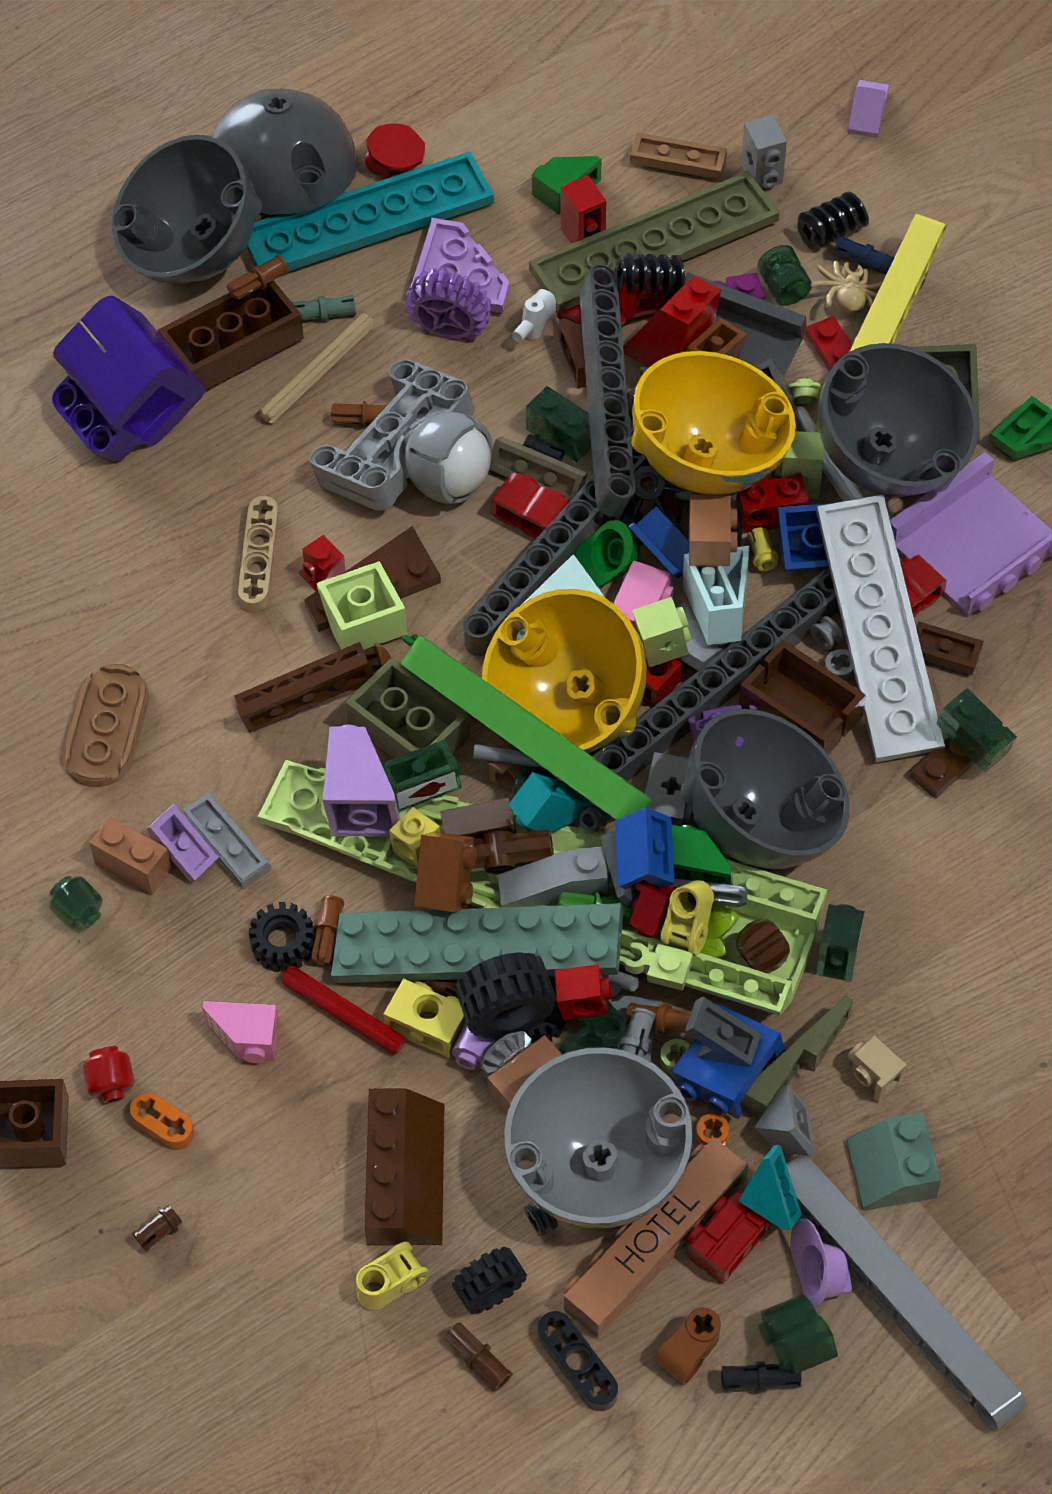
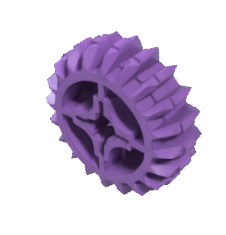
M432 268L430 272L422 271L421 275L416 276L414 281L411 282L406 294L405 303L407 305L406 312L411 314L410 320L418 322L419 329H426L429 335L435 334L441 338L462 341L465 337L474 340L476 335H481L491 316V300L486 297L487 291L479 289V283L471 282L469 276L462 277L458 275L457 271L449 273L445 268L442 272Z

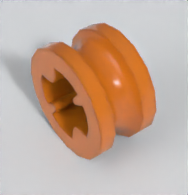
M715 1113L702 1116L696 1126V1141L698 1144L706 1146L713 1138V1135H711V1138L706 1137V1127L712 1126V1130H714V1127L720 1129L719 1137L716 1139L726 1145L730 1132L727 1120Z

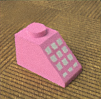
M203 1001L202 1008L206 1024L238 1059H244L250 1063H261L264 1060L274 1061L279 1024L276 1005Z

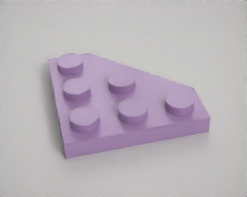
M432 218L413 281L416 276L421 275L422 271L430 272L432 268L439 272H442L444 268L449 273L457 271L458 275L462 277L469 276L471 282L479 283V289L487 291L486 297L491 300V312L503 314L510 290V281L495 268L491 257L480 244L475 243L469 235V230L463 223Z

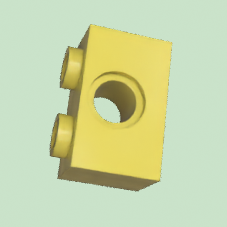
M404 978L383 1014L384 1024L403 1035L405 1039L449 1059L452 1056L453 1046L466 1021L458 998L454 996L444 997L433 992L425 983L419 981L413 983ZM432 1012L436 1014V1016L431 1019H424L420 1017L423 1013Z

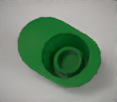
M619 520L607 522L586 538L577 547L574 555L596 586L600 587L617 575L627 573L633 560L638 562L640 547L643 545V542L631 533L626 524Z

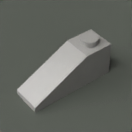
M603 846L566 850L498 875L501 908L558 904V897L562 892L593 895L594 892H599L600 896L608 897V877Z

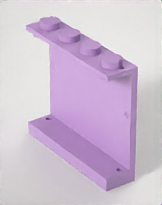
M986 452L968 463L957 474L945 491L928 492L890 520L897 552L903 558L911 559L919 554L947 580L943 595L967 617L978 609L980 611L986 609L994 597L1002 591L1004 593L1009 592L1025 574L1031 575L1036 572L1042 562L1052 556V530L991 476L994 459Z

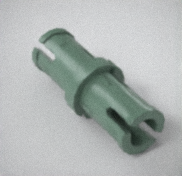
M354 295L337 298L319 296V299L292 302L301 313L302 321L311 319L328 321V318L356 315Z

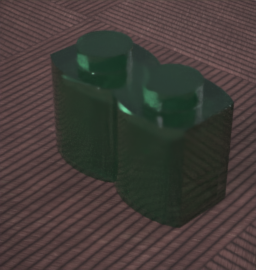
M804 1294L761 1311L763 1322L758 1325L761 1336L767 1346L773 1345L776 1357L782 1367L788 1365L790 1370L797 1374L838 1357L833 1333L825 1320L817 1314L815 1308Z

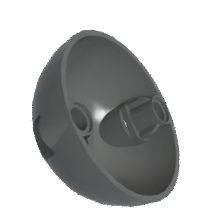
M274 88L249 94L237 101L226 111L216 124L212 137L228 144L245 164L251 176L256 196L262 202L260 213L293 214L323 206L340 196L349 187L357 171L355 145L345 123L339 114L327 103L309 93L293 89Z
M207 135L182 136L157 147L145 156L127 177L118 194L113 210L112 235L114 244L123 261L139 274L157 282L180 285L194 284L222 273L239 258L251 238L254 229V219L260 214L262 202L256 196L251 176L245 164L228 144Z
M869 344L856 348L844 355L834 364L827 375L819 398L818 419L820 436L832 462L842 474L861 488L893 497L915 496L930 491L942 492L949 487L974 454L978 441L979 424L972 398L958 377L942 362L929 354L900 344Z
M753 709L725 711L713 717L705 724L691 748L685 773V783L681 786L680 790L681 796L692 807L694 820L699 830L706 831L719 851L727 857L750 867L785 869L809 862L821 856L841 839L849 820V797L844 780L824 749L810 735L796 725L773 714ZM739 736L744 740L741 747L735 744Z

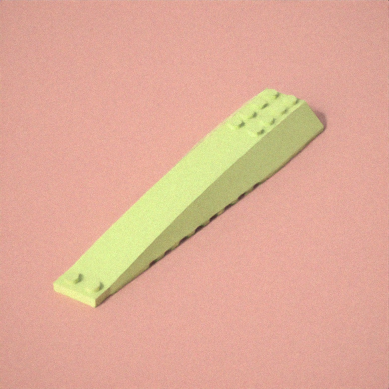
M285 760L258 815L260 824L300 836L416 883L418 870L393 852L390 837L332 836L323 804L326 768L315 769ZM390 783L395 794L400 819L414 807L439 825L440 832L443 831L440 811L473 805L460 802L458 797L443 795L442 797L433 796L400 809L397 793L406 789L397 788L394 783ZM515 820L517 834L529 832L522 828ZM566 825L551 833L554 855L566 850L602 847L600 836L605 833L594 830L586 831L581 825H579V828ZM605 856L608 897L618 898ZM727 860L733 869V885L744 886L748 890V901L746 905L741 907L729 906L731 910L739 915V918L732 929L721 937L726 948V954L719 958L702 953L698 955L693 954V962L685 986L781 1015L794 998L814 946L827 896V889ZM485 871L471 872L470 883L473 884V896L469 904L478 908H501L499 874H489ZM557 904L541 905V906H557ZM632 910L630 911L628 921H622L619 964L624 966L626 959L632 961L641 959L639 955L631 954V943H641L650 952L654 953L657 945L662 944L661 935L647 938L634 931V927L629 924L633 913ZM759 919L772 921L782 932L790 946V953L786 962L779 969L770 973L751 969L736 947L739 932L748 923ZM673 943L670 944V945H665V946H669V947H673V948H677V949L689 951V949H686V948H683V947H680V946H676V945L673 944Z

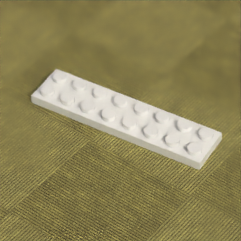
M884 495L817 506L816 513L858 690L866 694L863 712L875 762L931 753L933 750L944 748L945 744Z

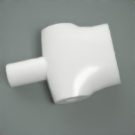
M541 289L525 302L522 323L512 333V338L516 342H522L525 337L535 340L541 336L548 319L556 311V299L551 292Z

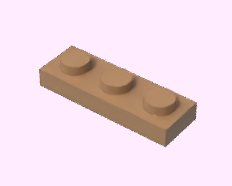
M637 132L630 154V163L720 180L727 157V148Z

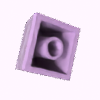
M343 725L341 727H330L323 804L332 836L390 837L389 830L400 820L395 794L365 727Z

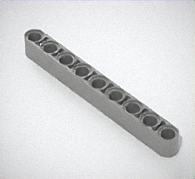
M801 1154L788 1162L787 1167L802 1213L801 1218L808 1219L814 1224L824 1244L840 1248L844 1252L849 1272L991 1430L997 1432L1027 1407V1403L1019 1389L807 1155Z

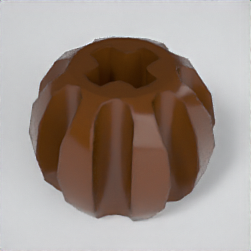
M759 919L748 923L739 932L736 940L737 950L751 969L764 973H770L779 969L786 962L790 953L788 941L779 928L768 919Z

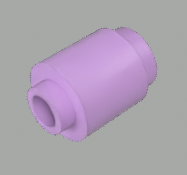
M465 1021L452 1049V1054L456 1058L455 1061L465 1069L475 1070L476 1068H481L486 1052L498 1038L487 1039L474 1036L473 1033H470Z

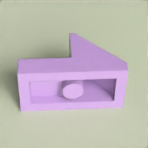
M859 80L858 86L855 88L848 133L878 138L888 95V84Z
M172 804L148 827L150 838L168 848L170 859L189 881H195L219 858L175 804Z

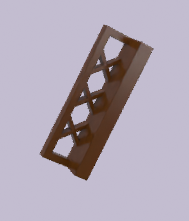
M358 642L234 695L238 705L236 707L248 732L251 733L361 686L374 674L361 643Z

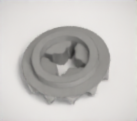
M524 1031L513 1032L495 1042L483 1058L481 1065L483 1074L486 1077L490 1076L532 1045L529 1035Z

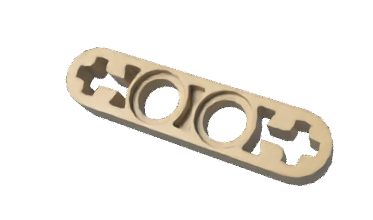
M268 496L256 497L248 506L238 586L240 605L248 612L264 610L270 600L279 514L276 501ZM264 509L268 510L265 514V524L260 523L259 514ZM257 535L269 537V541L264 545H255L251 542ZM255 562H261L266 565V568L260 573H253L248 570V567ZM252 584H256L258 588V594L255 599H249L252 595Z

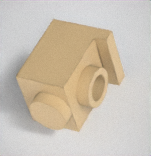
M875 1035L866 1044L863 1042L858 1043L848 1054L847 1058L852 1062L851 1070L855 1078L863 1086H870L874 1090L873 1099L877 1103L881 1102L904 1080L907 1064Z

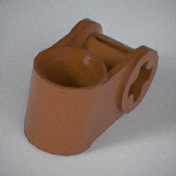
M701 1307L693 1310L679 1328L661 1345L653 1361L683 1385L687 1384L719 1341L721 1327L719 1316L709 1308ZM705 1325L710 1327L709 1333L703 1331L701 1334L696 1333V1327L700 1329L704 1328Z

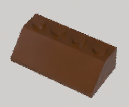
M406 1088L369 1089L365 1196V1235L367 1246L398 1245L402 1242H409L411 1245H442L445 1105Z

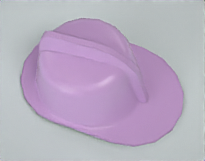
M799 1219L791 1231V1255L802 1284L805 1301L809 1307L817 1308L825 1298L850 1293L852 1285L846 1256L840 1248L822 1243L814 1224L808 1219Z

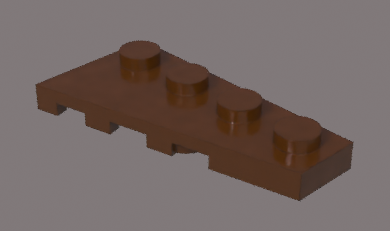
M413 526L344 572L347 573L380 561L400 599L441 583L440 574ZM317 590L305 598L304 602L306 610L318 632L330 628V624L319 591Z

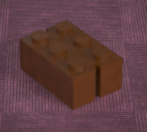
M782 639L764 659L763 666L759 664L741 684L739 705H741L742 709H750L749 705H753L758 711L767 712L787 720L810 735L829 755L840 742L841 735L845 737L863 717L866 694Z

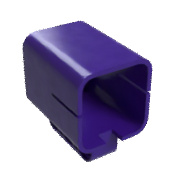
M106 296L100 299L81 318L83 324L105 348L106 352L102 350L92 336L78 322L57 344L53 352L54 359L66 370L68 376L53 392L52 403L90 451L110 462H119L137 444L140 446L145 444L152 447L159 443L202 398L205 386L141 312L115 296Z

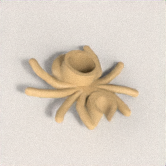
M834 261V275L825 270L821 265H818L817 270L831 281L820 280L812 282L810 285L813 288L833 286L826 296L827 307L832 306V297L837 292L834 303L843 313L854 314L865 307L866 301L871 308L873 304L872 298L875 299L877 294L870 290L879 289L883 283L882 281L876 284L865 285L868 279V270L862 269L858 265L856 271L852 272L848 268L849 262L845 263L840 272L838 262Z

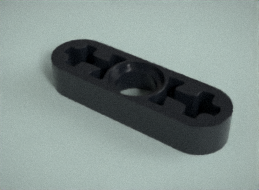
M558 1311L544 1314L538 1322V1339L541 1345L589 1408L595 1411H606L613 1407L618 1397V1384L613 1375L567 1315ZM552 1324L555 1328L563 1326L562 1338L567 1343L563 1349L562 1343L556 1335L547 1336L548 1325ZM581 1352L588 1357L589 1363L584 1369L574 1370L568 1366L566 1362L567 1357L571 1353ZM595 1369L597 1372H594V1381L601 1388L608 1386L607 1398H603L601 1395L592 1396L594 1386L588 1377Z

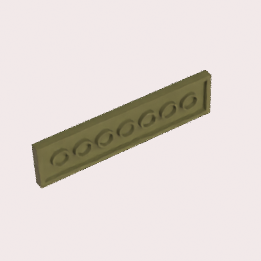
M749 171L531 260L529 261V270L541 288L554 295L556 310L560 312L580 304V288L589 270L596 264L607 265L615 272L616 263L623 252H629L632 256L635 253H642L644 257L647 254H654L656 257L661 254H665L668 257L678 255L684 261L779 221V211Z

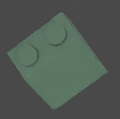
M923 1112L886 1118L847 1139L846 1143L863 1211L937 1198L941 1178Z

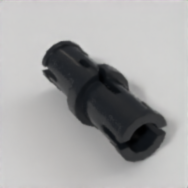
M756 1361L755 1365L721 1366L723 1392L757 1389L758 1393L767 1392V1389L801 1387L802 1378L799 1362L765 1364L764 1361Z

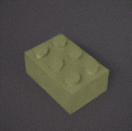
M393 658L387 661L345 702L347 724L365 727L372 743L422 781L429 768L434 765H442L470 737L469 714Z

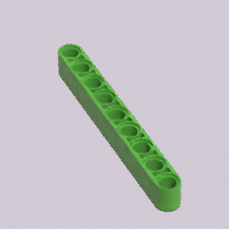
M418 636L400 664L616 820L645 807L648 808L652 802V799L423 636Z

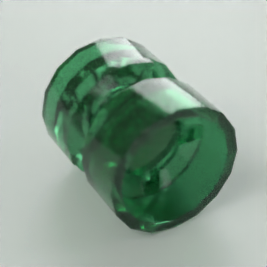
M779 245L771 248L757 262L758 271L768 285L774 300L781 306H789L801 301L812 289L810 285L812 281L804 267L801 266V262L794 249L789 245Z

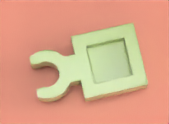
M631 943V954L639 955L641 959L638 961L626 959V971L632 974H640L647 971L648 982L683 991L693 962L692 952L658 944L654 953L650 952L641 943Z

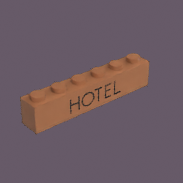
M715 1137L706 1146L700 1144L689 1156L688 1161L690 1163L686 1166L683 1176L673 1193L657 1209L645 1217L634 1221L632 1224L623 1225L614 1237L615 1242L607 1251L605 1249L599 1250L589 1263L590 1269L582 1277L575 1276L563 1291L565 1294L564 1310L598 1339L688 1243L687 1239L693 1229L700 1223L702 1225L706 1224L712 1217L710 1213L717 1201L723 1196L729 1199L747 1179L748 1164Z

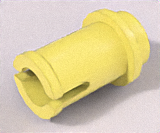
M762 527L752 530L753 534L749 532L747 535L754 554L753 564L762 572L773 570L778 564V552L772 548L768 530Z

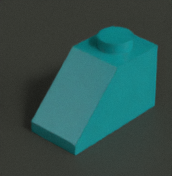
M533 772L508 804L517 815L515 820L522 828L529 832H533V830H550L551 833L579 820L580 814L586 808L593 806L586 797L568 784Z

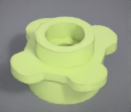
M803 378L795 380L794 383L788 385L795 404L804 405L817 401L818 389L821 388V384L813 382L811 379Z

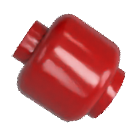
M117 1046L103 1047L89 1052L90 1058L85 1060L83 1064V1073L88 1093L93 1097H102L103 1103L124 1099V1092L130 1090L135 1083L129 1055L119 1051Z

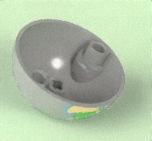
M585 1048L553 1058L539 1067L524 1081L515 1094L508 1110L504 1136L510 1176L522 1188L528 1198L542 1211L557 1220L574 1226L612 1228L641 1219L657 1209L673 1193L688 1163L692 1145V1122L685 1099L670 1077L660 1068L641 1056L624 1050ZM667 1114H675L680 1119L675 1123H666L662 1120V1117ZM603 1159L604 1163L606 1164L603 1166H598L597 1161L595 1162V1160ZM522 1160H528L535 1164L532 1168L525 1170L517 1167L518 1163Z

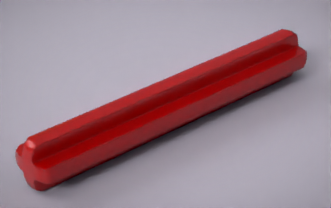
M289 966L283 973L281 979L285 986L384 1050L396 1055L402 1049L405 1043L403 1035L295 966Z

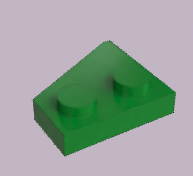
M1031 396L990 434L989 442L1014 460L1051 449L1052 409Z

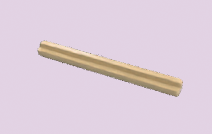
M361 313L260 408V417L268 424L274 423L374 327L373 319L366 313Z

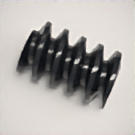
M844 192L840 197L832 198L830 202H823L820 206L812 207L809 212L804 211L800 213L797 219L800 236L811 250L815 248V242L820 247H824L827 244V239L831 242L837 240V233L845 237L848 234V229L851 232H855L859 228L858 224L862 227H866L869 224V217L864 204L852 192Z
M623 252L616 263L615 273L617 276L618 293L621 291L623 284H626L627 293H633L635 285H638L640 294H645L647 286L650 285L652 295H657L660 286H662L664 295L669 296L672 287H675L676 293L685 285V269L682 259L678 255H672L669 258L665 254H661L658 257L654 254H647L644 257L642 253H635L632 256L629 252Z

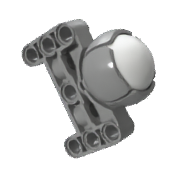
M404 359L395 362L389 368V376L396 396L346 451L334 446L324 445L316 448L310 455V462L319 486L379 511L388 509L395 503L396 498L408 486L406 478H410L418 491L433 501L454 504L462 503L469 499L478 490L488 474L492 457V439L487 428L479 420L472 417L474 406L466 382L415 361Z

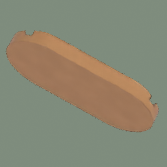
M109 664L100 667V671L93 675L92 673L89 674L81 684L64 744L63 758L70 776L83 785L90 787L111 785L122 779L132 766L149 701L145 680L134 668L122 664Z

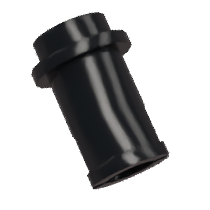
M529 434L523 446L561 462L566 452L565 448L540 439L539 434L534 436Z

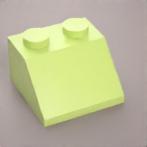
M380 561L317 583L332 633L341 650L358 642L361 643L365 650L373 647L374 643L381 644L408 634L405 607Z

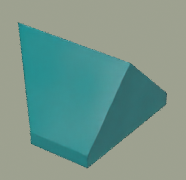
M775 1145L762 1159L741 1195L739 1202L781 1229L790 1230L802 1213L781 1145Z

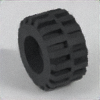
M515 952L487 959L465 972L462 978L458 980L457 987L455 988L470 1033L487 1039L502 1038L509 1033L527 1031L550 1016L557 1005V999L541 957L535 956L533 953Z

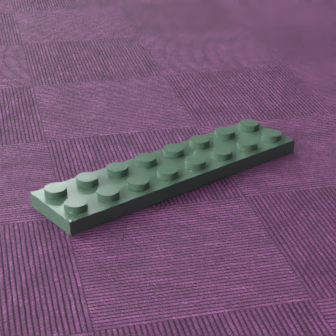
M621 903L473 908L461 909L457 912L415 910L339 913L331 977L335 983L402 981L403 978L408 981L461 979L462 975L475 965L499 955L515 952L533 953L535 956L541 957L549 977L555 976V970L599 964L602 975H618L623 909Z

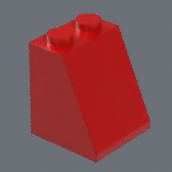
M693 276L623 346L624 355L650 367L665 357L686 352L687 347L714 324L721 289Z

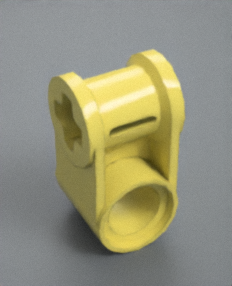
M695 880L672 892L666 920L661 931L662 944L670 945L673 943L688 948L689 952L694 955H698L706 942L708 922L714 902L713 890L707 883ZM688 892L695 897L696 907L690 904Z
M402 1242L394 1246L386 1254L359 1270L356 1276L357 1299L364 1308L369 1310L381 1309L403 1294L417 1289L429 1278V1270L427 1267H421L411 1253L413 1248L409 1242ZM371 1282H376L383 1286L375 1292L364 1288Z

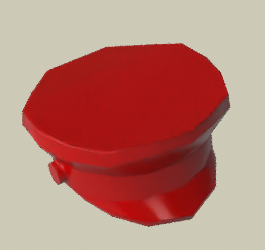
M399 123L380 125L366 139L368 153L364 157L367 168L375 174L390 178L415 170L416 166L423 162L425 142L408 125Z

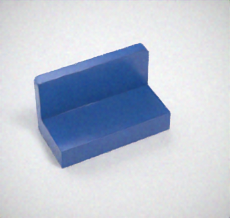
M656 506L638 524L632 522L628 527L661 563L679 579L683 575L684 554L689 553V541Z
M645 807L616 820L617 885L626 888L643 880L662 888L674 884L671 817Z

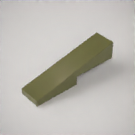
M845 995L759 1074L741 1100V1108L760 1119L781 1087L791 1082L801 1065L815 1072L850 1018L853 999Z

